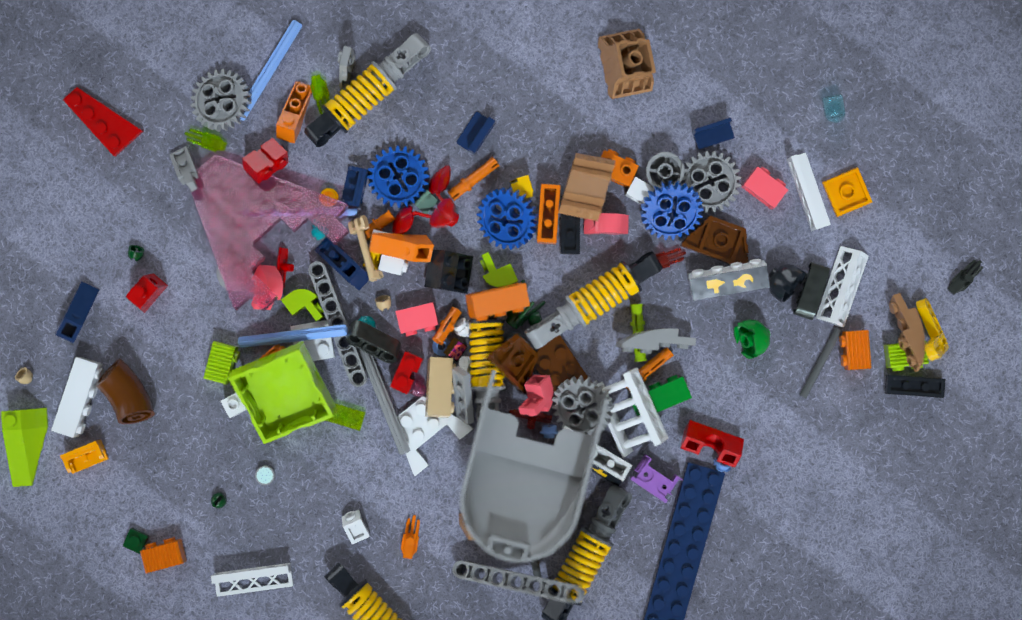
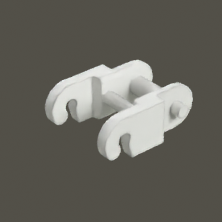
M463 356L459 359V367L470 373L473 368H470L472 361L469 356Z

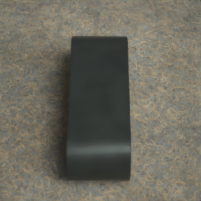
M810 262L808 266L810 269L803 280L802 292H799L796 301L797 307L796 310H793V314L813 320L830 273V268Z
M355 320L351 322L346 341L350 345L383 362H396L401 347L400 341L362 321Z

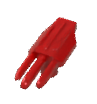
M279 247L276 268L281 274L283 288H285L286 272H292L294 265L287 264L288 249Z

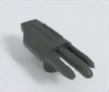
M976 260L971 261L951 280L947 289L953 295L964 291L973 282V279L983 269L980 266L971 275L982 263L981 260L966 272L976 262Z

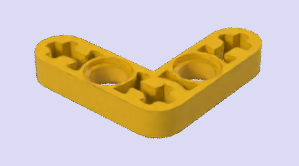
M927 298L917 301L916 306L930 336L929 341L924 345L925 352L928 358L933 361L941 358L949 349V346Z

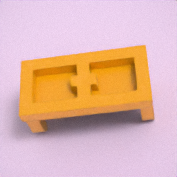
M101 440L60 455L67 472H72V474L109 459Z

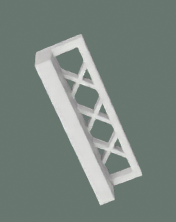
M807 154L791 156L787 159L811 231L831 225Z
M840 246L816 315L817 319L844 328L869 257L867 254L860 250ZM845 252L852 253L850 261L844 264L842 259ZM844 270V279L838 282L837 274ZM837 288L839 294L832 300L830 297L831 291ZM829 306L833 310L830 318L823 316L825 309Z
M291 563L219 572L211 576L212 584L215 583L217 597L294 586ZM280 574H288L289 582L280 583L275 578ZM259 577H269L271 581L265 586L260 585L256 581ZM249 579L252 583L248 588H242L237 584L238 581ZM230 582L233 586L229 591H221L220 583Z

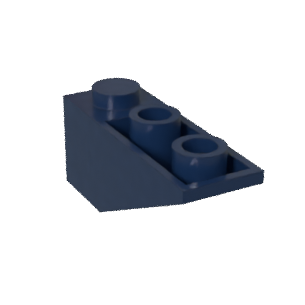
M81 281L55 331L56 336L71 343L75 342L99 289Z

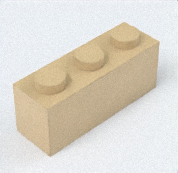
M430 357L428 359L425 417L449 418L451 413H454V402H451L452 394H454L452 368L456 367V364H453V358Z

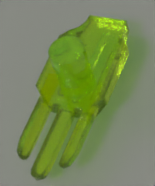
M319 74L311 76L310 87L319 113L322 115L319 101H321L322 105H325L324 99L328 102L330 94L326 81Z
M189 129V131L200 134L202 137L188 132L184 133L189 137L201 140L199 142L186 138L187 141L198 144L202 148L214 152L225 151L227 143L220 136L195 129Z

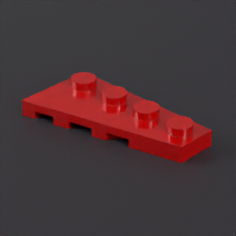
M78 87L63 99L115 157L144 132Z

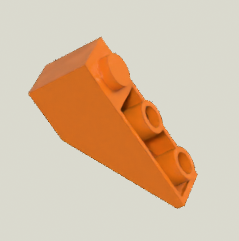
M295 81L277 121L276 138L295 144L314 86Z
M372 233L369 251L411 262H430L434 244L427 235Z

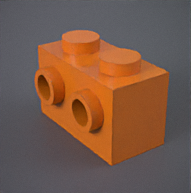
M608 149V151L604 150L601 158L615 160L610 181L629 188L639 165L629 157L625 159L619 157V153L611 149Z

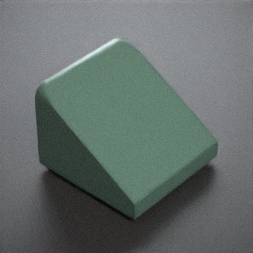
M426 191L415 203V206L423 213L428 214L438 200L429 191Z

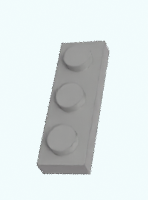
M457 366L452 368L456 417L469 425L474 422L470 373Z

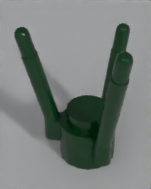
M534 301L522 313H513L512 310L507 311L506 315L508 317L505 321L513 328L518 329L520 325L522 326L529 319L530 315L537 312L546 302L542 301L527 315L526 313L535 304Z

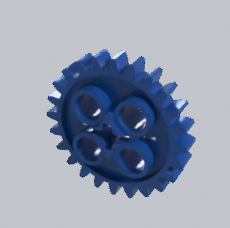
M399 146L396 147V151L389 147V153L382 150L383 156L375 155L378 161H371L374 168H368L372 175L367 176V178L373 180V182L369 183L368 186L375 187L372 190V194L379 193L376 199L384 198V205L389 201L391 208L395 203H397L398 208H401L402 203L408 207V201L415 204L414 198L417 197L419 199L421 197L419 193L426 192L423 186H429L425 179L430 178V176L424 174V172L429 169L428 167H422L426 162L425 160L419 161L421 155L417 154L414 156L415 151L413 149L408 153L406 146L403 148V151H400ZM401 159L407 161V165L403 169L397 167V162ZM390 162L393 163L400 175L403 174L401 178L408 188L407 192L404 191L397 179L394 180L396 176L389 166ZM384 169L390 170V176L386 179L381 178V172ZM409 176L417 178L414 185L407 184ZM395 185L399 186V194L392 195L390 189Z
M669 181L668 186H665L662 182L660 189L654 186V193L648 191L649 197L643 198L645 203L641 204L642 210L640 214L642 223L645 225L646 230L650 229L651 235L656 233L657 238L663 235L664 240L671 236L672 240H674L675 235H678L681 239L682 233L689 235V229L695 231L694 224H700L698 218H703L701 211L704 209L698 192H694L692 186L688 188L687 183L680 186L679 181L672 185V182ZM664 199H668L665 203L661 202Z
M502 187L500 190L495 189L492 193L490 192L481 200L483 204L478 206L481 211L477 213V216L481 217V219L477 223L483 225L479 230L486 231L483 237L489 236V243L496 241L495 247L502 244L503 249L509 246L510 250H512L515 246L519 248L522 244L525 245L533 237L532 233L537 230L533 226L538 224L533 219L538 214L532 213L536 208L535 206H529L532 200H524L526 194L519 196V190L513 193L511 187L507 191ZM496 204L501 206L502 211L497 209ZM514 207L520 211V215L515 212ZM495 223L499 224L500 229L495 226ZM513 226L518 229L519 233L514 231Z

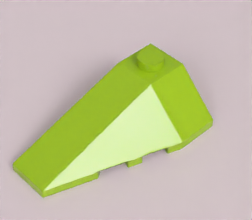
M47 408L1 411L2 433L12 486H32L40 453L44 445V438L48 430Z

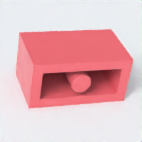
M756 167L741 187L772 210L781 201L788 189L783 181L778 178L775 180L771 177V173L767 169Z
M434 302L396 311L400 333H405L406 337L417 334V330L424 329L425 332L436 330L435 326L439 325Z

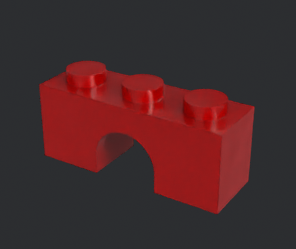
M689 420L683 433L680 448L699 455L703 446H709L716 451L717 462L735 468L742 456L744 439Z

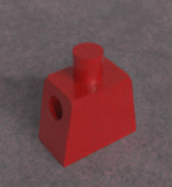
M154 273L144 275L128 292L126 298L145 313L168 285Z

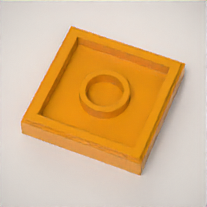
M858 167L822 182L836 217L872 203Z

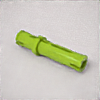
M630 304L632 316L630 326H632L633 334L644 331L643 304ZM634 349V362L647 361L646 353H640V349Z

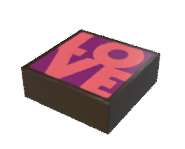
M454 337L443 353L457 362L468 346Z

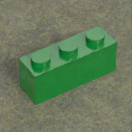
M675 374L666 378V383L660 385V382L649 385L650 389L647 391L657 413L692 398L683 376L678 377ZM632 405L635 415L639 416L640 412L637 405Z

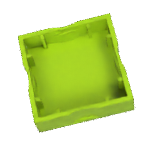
M303 341L235 368L229 376V380L240 401L247 408L251 421L263 444L289 435L299 428L309 427L334 417L337 407Z

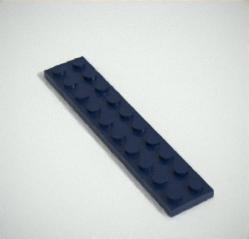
M690 462L687 463L643 620H684L725 472Z

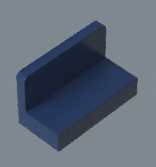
M475 112L456 143L476 155L496 124V121L490 117H485L479 112Z
M732 118L694 129L692 134L697 149L700 150L734 139L730 124Z

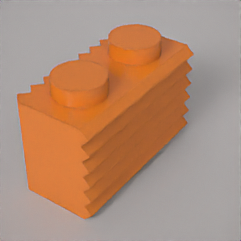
M869 330L842 332V336H839L840 347H843V355H841L840 360L844 369H871Z
M175 537L163 540V544L157 545L156 542L146 544L145 548L140 551L145 573L185 563L187 559L182 540H175Z

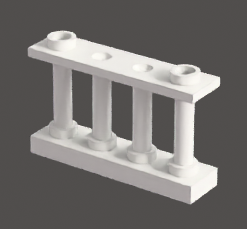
M638 368L624 373V380L606 387L604 386L602 389L603 392L609 391L608 394L628 387L632 394L631 398L616 404H612V401L608 403L614 405L611 410L613 415L608 426L622 458L633 452V446L649 440L656 446L668 439ZM603 381L597 383L596 386L604 385ZM632 405H637L640 415L620 422L616 412ZM642 422L645 423L648 433L628 440L624 429Z

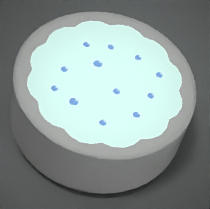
M267 465L261 466L255 473L256 481L261 485L272 483L275 479L274 469Z

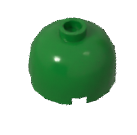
M749 319L737 323L738 326L734 327V338L736 343L739 340L744 350L741 352L742 355L747 359H753L766 352L770 344L769 329L758 320Z

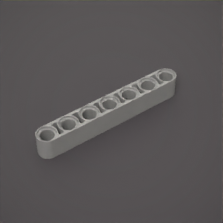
M319 261L311 263L308 269L328 325L334 326L335 320L341 319L349 331L350 326L327 266ZM317 265L323 267V273L319 276H316L314 273V268ZM328 283L330 290L328 293L323 294L320 288L322 284ZM330 301H334L337 305L336 309L332 312L327 308ZM347 335L333 337L350 383L356 387L365 385L368 381V374L358 348L352 345L345 348L341 345V339L347 337ZM351 354L357 358V362L353 366L347 361ZM358 372L364 377L362 383H357L354 380V375Z
M458 561L453 565V574L457 578L568 603H579L585 597L584 589L581 586L469 561ZM463 565H465L467 568V571L464 575L461 573V567ZM481 569H483L485 572V575L482 579L479 577V571ZM498 573H502L503 580L501 583L497 581ZM518 576L521 578V585L519 587L515 585V579ZM535 581L540 583L538 591H535L533 588ZM555 584L559 588L557 595L552 593V587ZM572 589H576L578 592L575 600L570 596Z

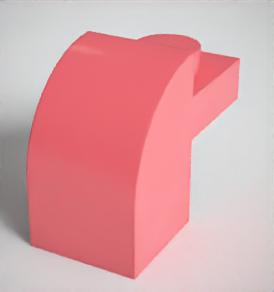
M601 213L598 221L584 218V234H628L629 215Z
M258 265L252 278L258 290L251 306L253 309L271 310L274 301L281 300L283 280L276 266Z
M534 374L524 384L528 398L518 408L522 415L537 416L540 411L548 412L552 406L554 391L550 375Z

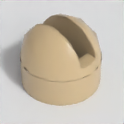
M382 295L375 299L379 310L390 309L391 299L389 295Z
M26 367L21 368L15 375V380L21 384H29L33 378L32 372Z

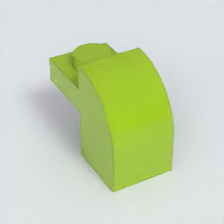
M489 252L482 255L483 260H480L484 271H489L488 274L483 275V278L489 285L497 288L518 282L511 263L496 270Z
M297 289L281 299L289 312L294 316L307 308L316 321H320L325 317L322 314V306L318 302L314 303L318 299L317 294L310 290Z

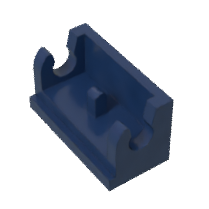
M348 166L340 204L361 208L369 174L368 169Z

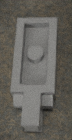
M185 146L169 154L176 175L182 185L186 184L191 192L198 189L195 179L199 178L198 171L188 147Z

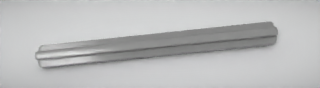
M359 349V354L399 454H406L410 451V448L372 355Z

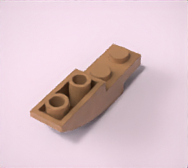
M901 293L892 296L889 302V309L892 314H895L898 328L902 331L898 338V344L906 353L908 365L913 368L914 372H917L921 368L925 356L923 325L916 307L908 309Z

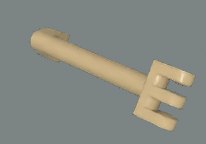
M362 215L360 219L356 218L354 221L348 222L350 234H357L369 281L374 282L377 279L383 278L384 275L382 271L374 270L364 230L370 227L367 217Z

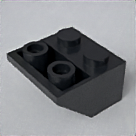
M433 249L431 261L428 262L424 287L468 294L473 256Z

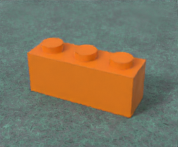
M541 184L537 243L556 245L560 185Z
M515 283L465 295L469 318H474L477 321L487 320L490 315H495V317L504 316L507 311L511 310L513 313L524 311V307L530 306L526 283Z

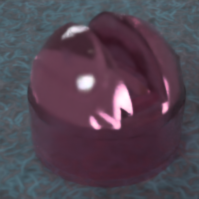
M416 380L410 394L421 397L425 395L426 386Z

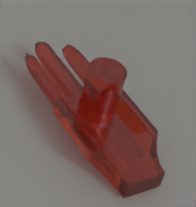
M681 248L655 255L664 269L671 264L684 260V257L669 261L670 259L685 255L686 252L668 257L669 254L681 251Z
M519 409L509 410V413L515 417L528 419L527 428L534 429L536 421L551 423L552 415L541 412L537 416L520 414Z

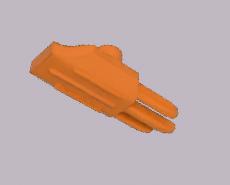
M415 515L412 518L410 533H408L410 518H408L401 544L403 558L412 559L413 555L417 552L420 520H417L414 534Z

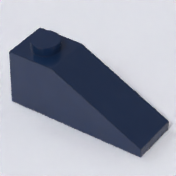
M328 236L315 249L327 263L359 291L369 281L367 271Z

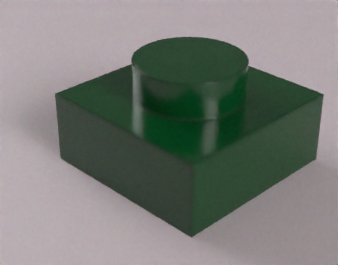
M131 528L123 543V547L141 554L140 551L144 548L149 535Z

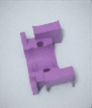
M644 454L634 469L638 472L637 476L631 475L630 480L667 503L668 500L665 496L667 493L672 495L670 492L681 478L674 474L672 479L669 480L648 465L652 459Z

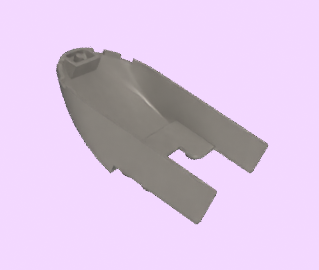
M492 369L462 485L460 498L461 513L469 534L482 549L503 560L529 562L546 557L556 551L570 537L577 524L609 400L602 398L593 434L588 435L563 429L557 433L554 446L516 436L518 420L515 416L488 408L487 405L496 370Z

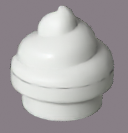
M461 318L455 323L454 332L457 336L469 337L471 333L468 324L469 320Z

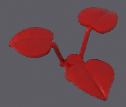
M449 165L438 170L429 182V192L431 194L436 193L437 198L441 201L432 215L413 211V207L410 205L404 207L395 217L396 220L393 222L392 233L404 234L413 223V216L415 215L430 218L429 223L435 228L447 225L452 227L457 223L459 214L454 211L453 201L450 198L443 199L440 195V192L445 191L450 182L451 167Z

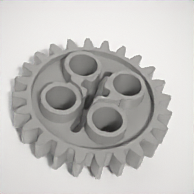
M215 69L214 75L208 72L207 79L203 76L201 77L202 84L196 82L199 88L192 90L196 93V96L191 97L195 101V103L191 104V107L195 109L192 113L197 116L196 120L201 122V125L210 130L215 129L220 132L222 128L228 131V125L234 129L235 122L241 124L240 117L246 118L243 113L244 111H250L246 105L252 104L247 99L252 94L246 92L250 87L245 84L246 81L240 75L235 74L231 70L227 72L225 69H222L220 73ZM211 90H213L212 95H211V96H208V95H209V92H210Z
M705 151L704 157L698 153L697 159L692 156L690 158L692 164L689 162L685 163L688 169H684L685 176L682 180L684 183H687L688 188L691 186L694 188L705 183L708 177L712 180L721 175H726L725 178L715 181L712 186L708 184L699 189H694V192H698L699 198L702 200L701 205L704 208V213H707L709 208H711L712 213H715L716 207L722 211L723 204L729 207L730 203L728 200L734 202L736 199L732 195H739V192L735 189L742 186L737 183L741 177L736 176V173L740 170L733 169L736 163L729 164L730 157L724 160L723 153L717 157L716 151H713L711 156H709L708 151ZM712 165L719 167V174L711 172ZM694 172H699L702 175L701 181L694 180ZM719 183L726 184V192H721L718 189ZM701 190H707L709 192L708 199H703L701 197Z
M573 376L570 380L566 379L558 386L559 389L554 392L556 396L552 398V401L556 403L551 407L557 409L553 415H559L557 422H563L562 428L567 426L577 432L593 434L602 398L608 399V403L612 400V398L606 397L609 391H602L604 385L596 386L597 380L591 383L590 377L584 381L583 376H580L578 380ZM585 393L589 394L591 396V399L588 398L585 395ZM568 397L572 398L574 402L569 401ZM607 405L601 430H604L611 422L610 418L613 415L611 410L614 405ZM591 411H594L597 416H594Z

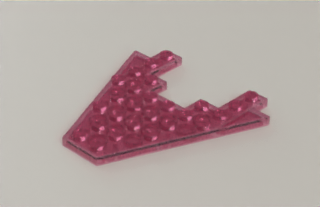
M216 154L197 170L199 178L195 179L198 189L191 193L231 303L236 311L251 299L264 312L278 299L252 271L266 259L253 245L281 220L294 233L309 220L334 245L349 233L348 229L337 220L349 208L342 201L272 175L269 179L263 180L258 184L244 170L243 164Z

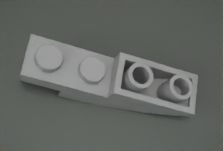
M650 329L623 338L616 343V347H622L624 352H633L634 349H640V353L652 354V350H659V347L670 348L671 344H677V348L688 349L689 345H696V338L678 337L679 329Z

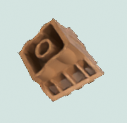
M640 29L600 36L598 48L601 50L600 59L603 64L605 83L608 85L607 92L609 97L616 99L652 91L654 85L653 74L656 73L650 40H645L644 33Z
M576 153L568 174L558 213L598 221L615 166V160Z

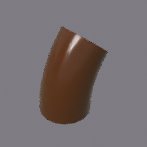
M122 359L116 360L102 374L95 386L110 402L118 423L134 424L148 420L155 415L145 387L133 370Z

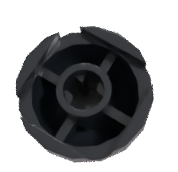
M791 264L782 265L779 268L775 267L769 273L770 293L781 303L786 302L795 292L793 290L798 283L801 284L806 273Z

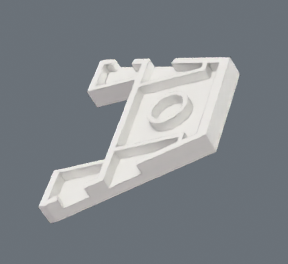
M425 396L419 398L397 416L410 448L406 456L414 476L429 465L417 451V448L444 426L448 425L459 440L473 430L472 426L467 425L453 414L449 418L425 417Z

